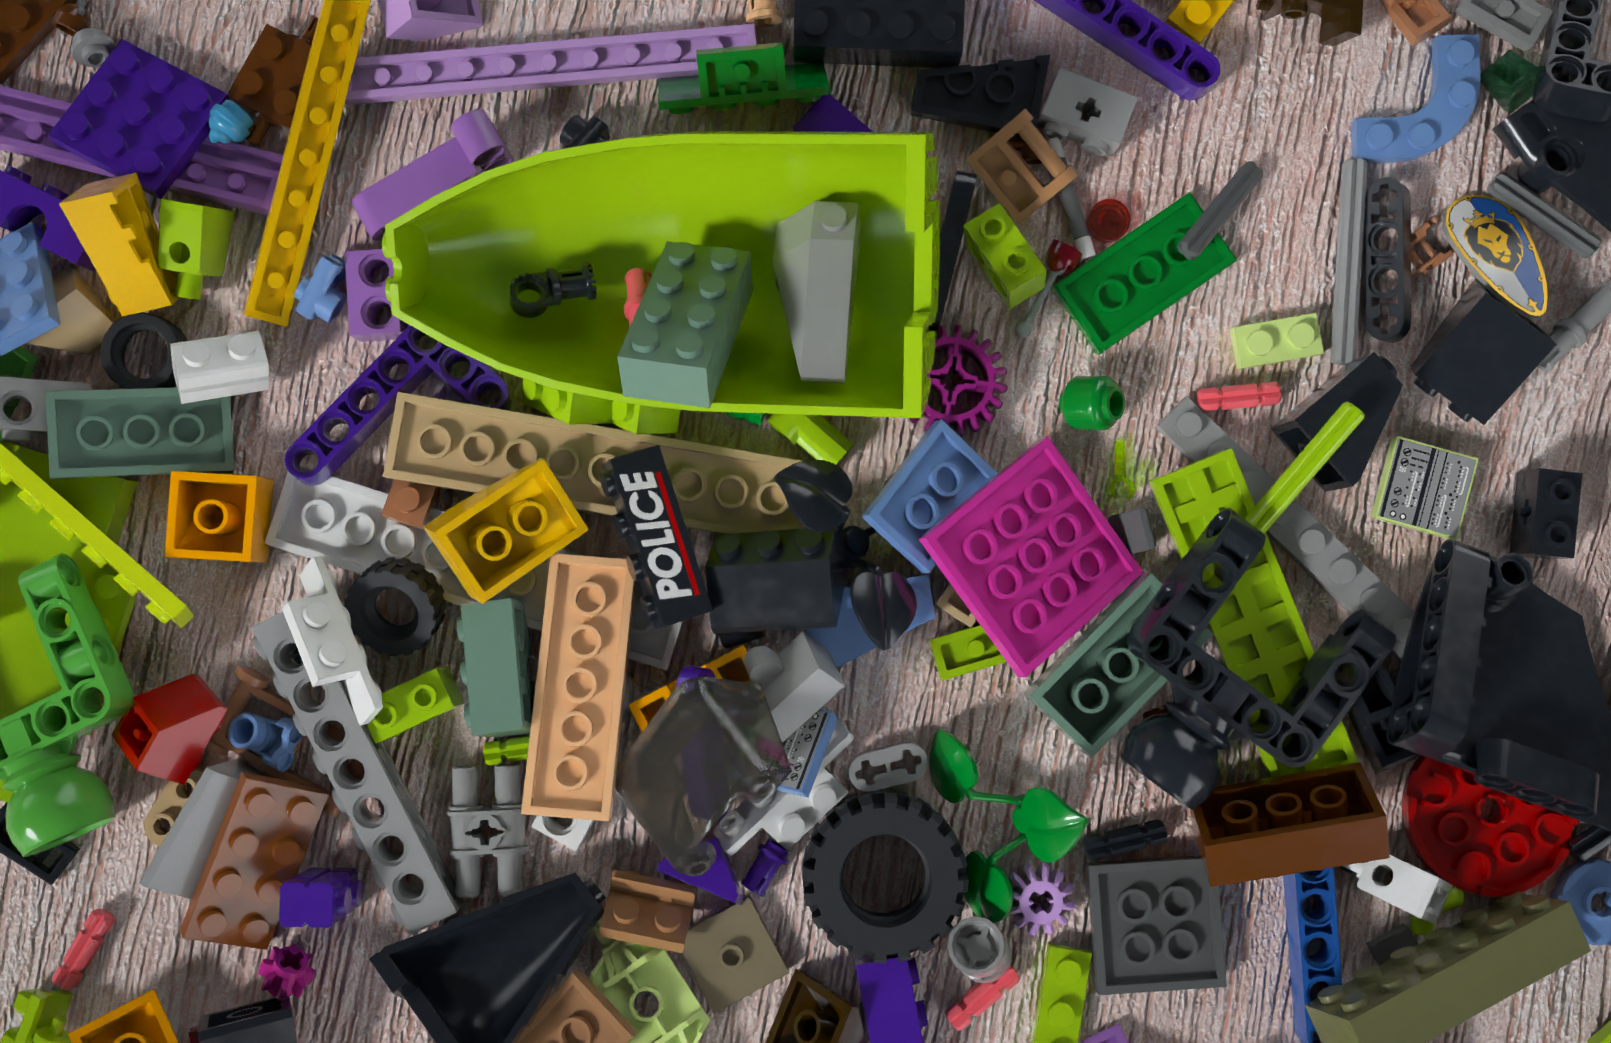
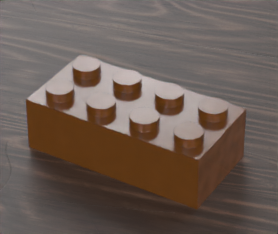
M1360 762L1217 786L1208 800L1196 807L1195 810L1190 809L1193 833L1210 887L1232 885L1240 882L1275 878L1283 875L1390 858L1386 814Z

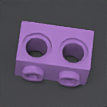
M382 249L345 251L349 335L360 342L395 340L409 326V324L391 315L390 320L386 324L380 326L376 324L377 312L383 307H391V302L387 300L385 293L386 280L375 284L373 281L374 272L380 266L387 265L389 267L388 277L394 275L393 262L391 258L384 256Z

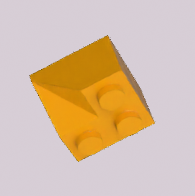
M171 471L164 557L268 563L269 545L264 543L271 525L274 479L249 475Z

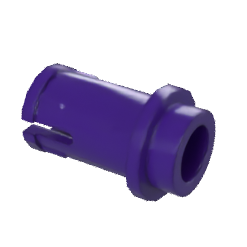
M768 839L765 845L760 844L758 846L760 853L745 878L741 881L743 886L753 893L756 890V894L761 897L766 895L767 889L781 866H787L789 863L786 858L790 852L771 839Z

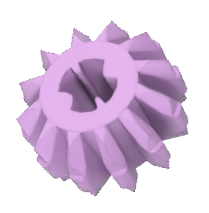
M1026 862L1023 864L1026 876L1020 878L1013 871L1009 874V878L1016 885L1015 888L1012 887L1013 903L1009 912L1010 915L1016 914L1012 924L1019 929L1027 923L1028 933L1031 936H1036L1040 924H1042L1046 933L1051 935L1054 933L1052 921L1056 919L1064 926L1068 923V919L1061 910L1075 909V903L1065 898L1074 891L1073 885L1066 882L1061 883L1065 874L1059 868L1049 874L1050 870L1047 862H1040L1037 873H1034L1030 863ZM1033 892H1036L1040 895L1043 894L1047 900L1043 905H1040L1037 902L1033 903L1030 896Z

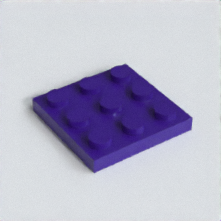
M121 39L50 131L48 137L55 145L116 177L137 173L143 191L161 200L209 135L211 129L208 121L212 107L215 104L222 105L225 100L231 101V99L224 91Z

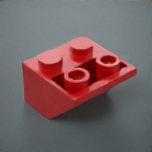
M190 674L135 696L130 710L121 717L111 735L136 771L184 785L191 772H194L201 764L203 751L212 735L221 729L227 707L200 676Z

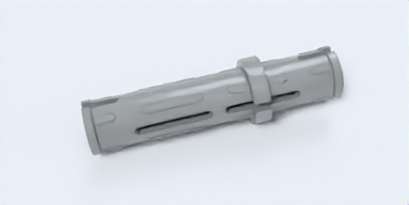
M1611 277L1568 318L1559 319L1554 324L1553 332L1549 336L1557 345L1537 366L1539 369L1547 372L1551 371L1569 351L1576 347L1580 348L1587 340L1586 335L1611 313Z

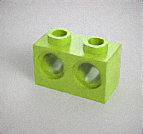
M1000 203L963 225L965 247L1009 310L1045 288L1046 268Z
M448 666L437 667L382 693L383 707L374 719L366 725L375 744H378L461 706L465 702Z

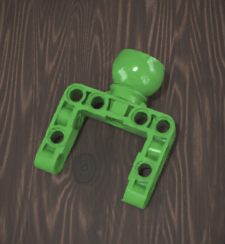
M62 553L20 573L18 577L20 590L62 689L0 720V779L5 781L3 789L13 792L6 808V829L12 844L23 857L31 856L66 843L116 818L114 802L108 786L90 770L78 767L77 764L81 759V755L72 752L77 738L125 715L130 710L134 698L132 687L82 574L72 558ZM67 612L70 617V624L68 627L65 622V616ZM100 691L103 693L105 699L103 707L99 702ZM63 710L66 713V724L62 721Z

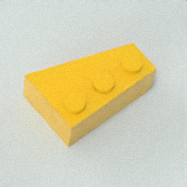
M137 173L87 183L59 203L103 281L109 299L117 306L122 317L174 304L179 298L175 296L177 278L174 271L160 269L158 266L159 231Z

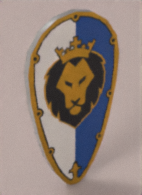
M1482 194L1465 195L1454 200L1444 213L1442 227L1447 241L1463 263L1470 269L1472 276L1478 278L1497 299L1513 311L1531 320L1541 318L1546 311L1548 301L1547 281L1534 242L1523 220L1510 206L1493 197Z

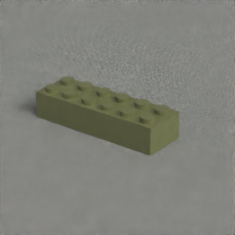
M1518 891L1509 896L1496 897L1494 899L1496 903L1485 909H1475L1464 913L1460 917L1461 922L1450 928L1444 927L1429 932L1425 936L1426 941L1414 947L1408 946L1395 950L1390 954V960L1379 966H1368L1358 970L1354 974L1355 979L1346 984L1333 985L1321 990L1318 993V999L1306 1004L1305 1007L1321 1043H1426L1592 950L1569 901L1548 898L1547 895L1533 896L1521 894Z

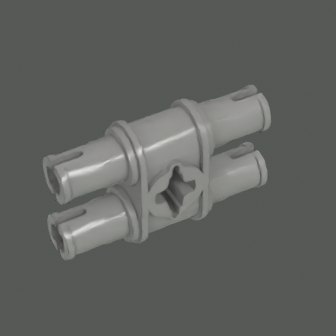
M498 764L494 766L496 803L491 804V806H483L482 803H478L477 765L455 766L452 768L453 805L449 806L447 816H450L451 848L448 849V854L451 859H455V897L468 898L481 894L480 857H483L484 854H493L494 857H497L498 895L509 896L524 890L523 855L527 854L529 844H526L525 815L521 814L520 764ZM486 820H488L491 828L502 830L496 832L490 840L487 839L485 832L474 830L483 825Z

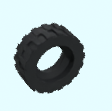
M390 557L384 561L378 560L373 563L349 587L347 591L348 597L344 601V607L347 608L350 614L351 629L354 636L357 635L361 639L360 642L366 647L369 646L375 652L380 654L386 653L389 656L397 657L400 654L406 656L412 654L415 650L419 651L440 628L446 616L444 610L447 607V602L444 600V590L442 585L439 586L435 575L425 570V566L420 563L415 564L406 558L395 559V557ZM388 588L399 589L406 593L415 604L416 613L414 619L406 625H395L387 621L377 610L376 599L378 594Z

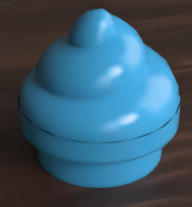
M225 100L222 105L215 104L210 110L208 122L211 130L209 138L212 143L242 142L250 135L248 129L253 125V121L237 104L230 100Z

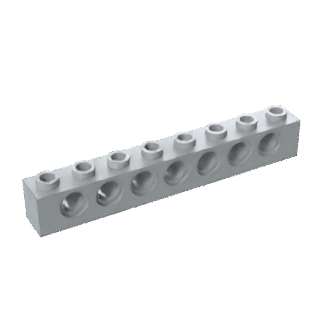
M281 612L251 627L256 635L253 638V643L258 654L264 660L268 659L275 672L273 682L277 691L283 698L288 697L295 711L293 721L297 730L302 736H308L315 750L312 756L316 767L322 774L328 775L334 787L332 796L336 806L341 812H347L354 826L352 828V835L355 843L362 851H367L373 863L371 871L376 883L380 888H386L393 902L391 903V911L396 922L400 926L405 925L411 936L456 913L463 904L464 899L455 897V882L384 743L375 744L367 725H359L342 681L321 685L325 690V699L323 703L314 701L309 695L308 689L311 681L304 664L294 663L289 656L290 646L295 641L284 613ZM330 720L338 721L344 727L345 737L343 740H336L329 734L328 724ZM349 759H356L363 764L365 769L363 778H356L349 773L347 768ZM374 797L379 799L384 805V815L377 816L372 814L367 808V798ZM396 836L401 839L404 844V852H392L387 847L386 837ZM415 874L419 876L423 881L424 889L416 891L409 888L405 881V875Z

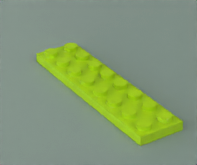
M1232 448L1224 449L1149 480L1180 559L1188 553L1210 521L1221 510L1231 508L1245 518L1255 507ZM1265 533L1266 540L1261 551L1236 583L1232 592L1207 626L1213 633L1212 638L1223 665L1275 704H1282L1300 680L1301 676L1298 674L1313 656L1314 650L1268 536ZM1204 569L1202 575L1203 582L1208 581L1212 577L1206 569ZM1260 709L1251 715L1249 724L1258 720ZM1342 720L1314 758L1301 767L1286 766L1256 745L1269 778L1358 763ZM1292 733L1284 739L1282 748L1290 743Z

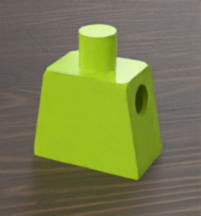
M161 199L158 266L160 269L177 271L176 297L201 300L204 276L222 277L235 211Z

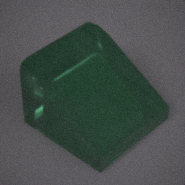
M1508 50L1480 73V82L1502 109L1511 114L1533 96L1538 67L1513 51Z

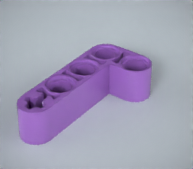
M483 109L471 110L461 115L451 125L454 138L371 185L352 199L351 204L372 240H382L387 223L431 197L485 171L514 161L500 134Z

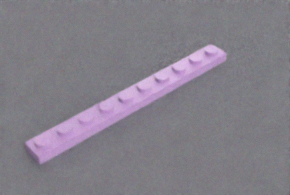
M755 24L358 57L355 61L345 104L355 105L698 75L696 50L756 45Z

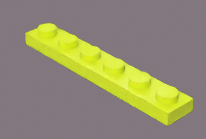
M0 443V482L6 486L10 481H13L22 489L17 496L36 513L44 508L54 517L49 524L68 541L76 536L86 545L81 552L100 569L106 564L114 569L118 574L113 580L132 597L138 591L146 597L150 603L145 608L161 623L165 625L171 619L182 629L194 617L187 605Z

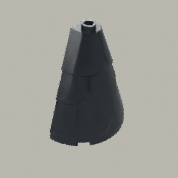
M576 873L503 897L502 903L448 920L445 925L385 946L380 952L369 958V960L392 993L407 1001L435 1043H516L524 1029L530 1027L558 978L565 977L604 913V908L600 903L606 897L591 878L584 883Z

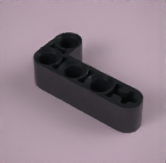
M1553 0L1551 9L1553 12L1549 18L1532 93L1534 103L1541 110L1593 122H1604L1611 119V63L1590 59L1602 0Z

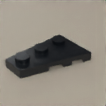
M1051 54L1036 56L1035 59L1021 61L1008 59L999 60L996 64L980 66L966 64L920 70L910 116L997 133L1026 108L1033 117L1031 122L1036 127ZM1018 132L1014 135L1015 137L1022 138Z

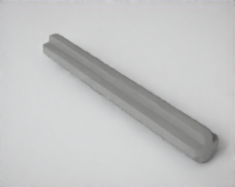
M1360 158L1347 159L1343 162L1341 170L1330 354L1331 363L1337 365H1347L1355 361L1357 353L1368 167L1367 161Z

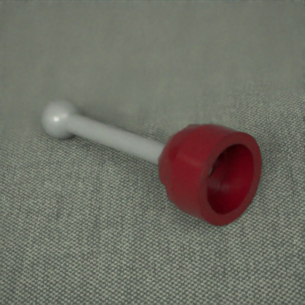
M1052 240L1045 256L1046 265L1050 270L1045 280V288L1039 291L1024 321H1020L1016 325L1015 330L1018 336L1027 337L1031 334V324L1057 275H1066L1074 270L1083 255L1080 251L1062 241Z

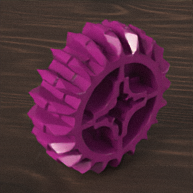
M940 325L937 328L935 352L948 349V355L943 368L931 370L930 374H927V378H931L930 389L937 392L940 398V413L928 405L926 406L923 417L928 422L924 426V433L935 421L942 419L948 426H954V432L962 438L965 435V423H967L973 433H976L981 429L976 417L979 416L983 421L990 423L994 416L986 407L1000 409L1003 406V402L993 396V393L1002 394L1007 391L1008 386L1006 384L995 382V379L1002 378L1007 374V369L1004 367L993 369L992 364L997 363L1002 358L1000 352H994L987 356L985 351L990 347L992 341L987 338L980 346L975 344L974 340L978 335L977 330L972 329L967 339L961 338V325L954 326L952 337H947L944 325ZM961 352L970 356L978 364L983 379H978V376L968 374L963 369ZM953 362L952 373L957 375L956 379H960L961 384L956 385L949 396L948 402L949 391L944 389L946 384L941 385L940 379L946 377ZM973 392L983 393L976 407L966 413L953 415V408L958 395L963 393L972 394ZM910 418L909 422L915 425L920 418Z

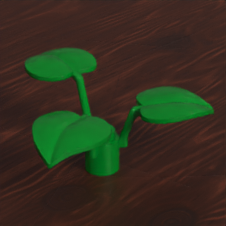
M943 728L937 729L938 731L934 735L931 746L929 768L932 782L944 799L951 803H958L966 795L971 800L1017 805V808L1013 811L1012 820L1015 828L1021 834L990 854L988 860L980 851H972L965 857L967 862L965 867L966 875L969 879L968 892H964L965 898L978 917L986 918L992 923H996L1008 916L1013 903V891L1010 881L1005 872L1000 867L995 866L998 859L1027 840L1030 850L1038 859L1048 863L1058 861L1068 854L1078 842L1089 819L1068 806L1053 791L1041 786L1031 788L1026 794L1018 796L975 791L972 787L977 784L979 773L972 755L952 733Z

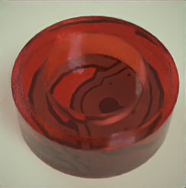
M1104 199L1096 203L1090 210L1086 224L1090 235L1095 240L1102 243H1112L1119 240L1127 232L1131 218L1129 210L1122 202L1115 199Z

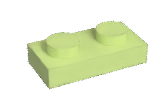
M1317 313L1237 326L1230 329L1237 370L1311 358L1324 354Z

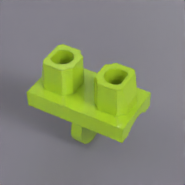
M37 988L21 990L17 994L13 1005L15 1012L23 1016L21 1025L9 1028L3 1034L0 1043H71L68 1036L70 1032L64 1030L67 1022L65 1016L73 994L64 989L48 992Z

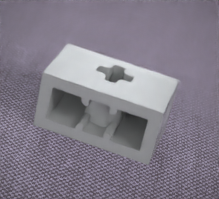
M1060 67L1038 118L1037 127L1044 129V134L1050 138L1058 137L1060 141H1065L1068 138L1083 144L1082 148L1091 154L1098 156L1109 154L1113 156L1121 144L1138 97ZM1082 110L1089 112L1088 122L1080 119Z

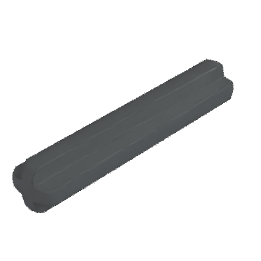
M1248 161L1238 169L1177 244L1178 252L1183 254L1186 259L1194 260L1202 253L1261 180L1263 170L1257 167L1255 162Z
M1503 171L1498 173L1487 187L1488 193L1510 206L1514 211L1582 258L1592 256L1600 247L1602 240L1598 235L1508 173Z

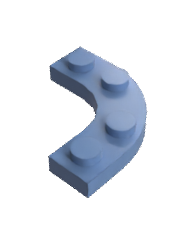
M1479 34L1437 35L1431 40L1432 86L1430 97L1423 108L1415 114L1401 117L1355 118L1351 122L1352 158L1365 159L1367 163H1397L1416 160L1436 151L1456 136L1470 118L1479 95Z

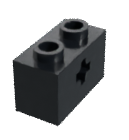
M1544 468L1517 472L1509 553L1550 560L1574 559L1583 473Z

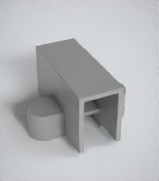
M802 632L779 654L765 646L754 647L745 654L744 665L752 683L737 696V700L749 732L776 749L845 685L829 650Z

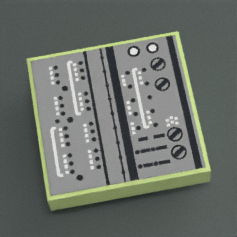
M1392 437L1370 518L1444 539L1458 540L1479 459L1407 438Z

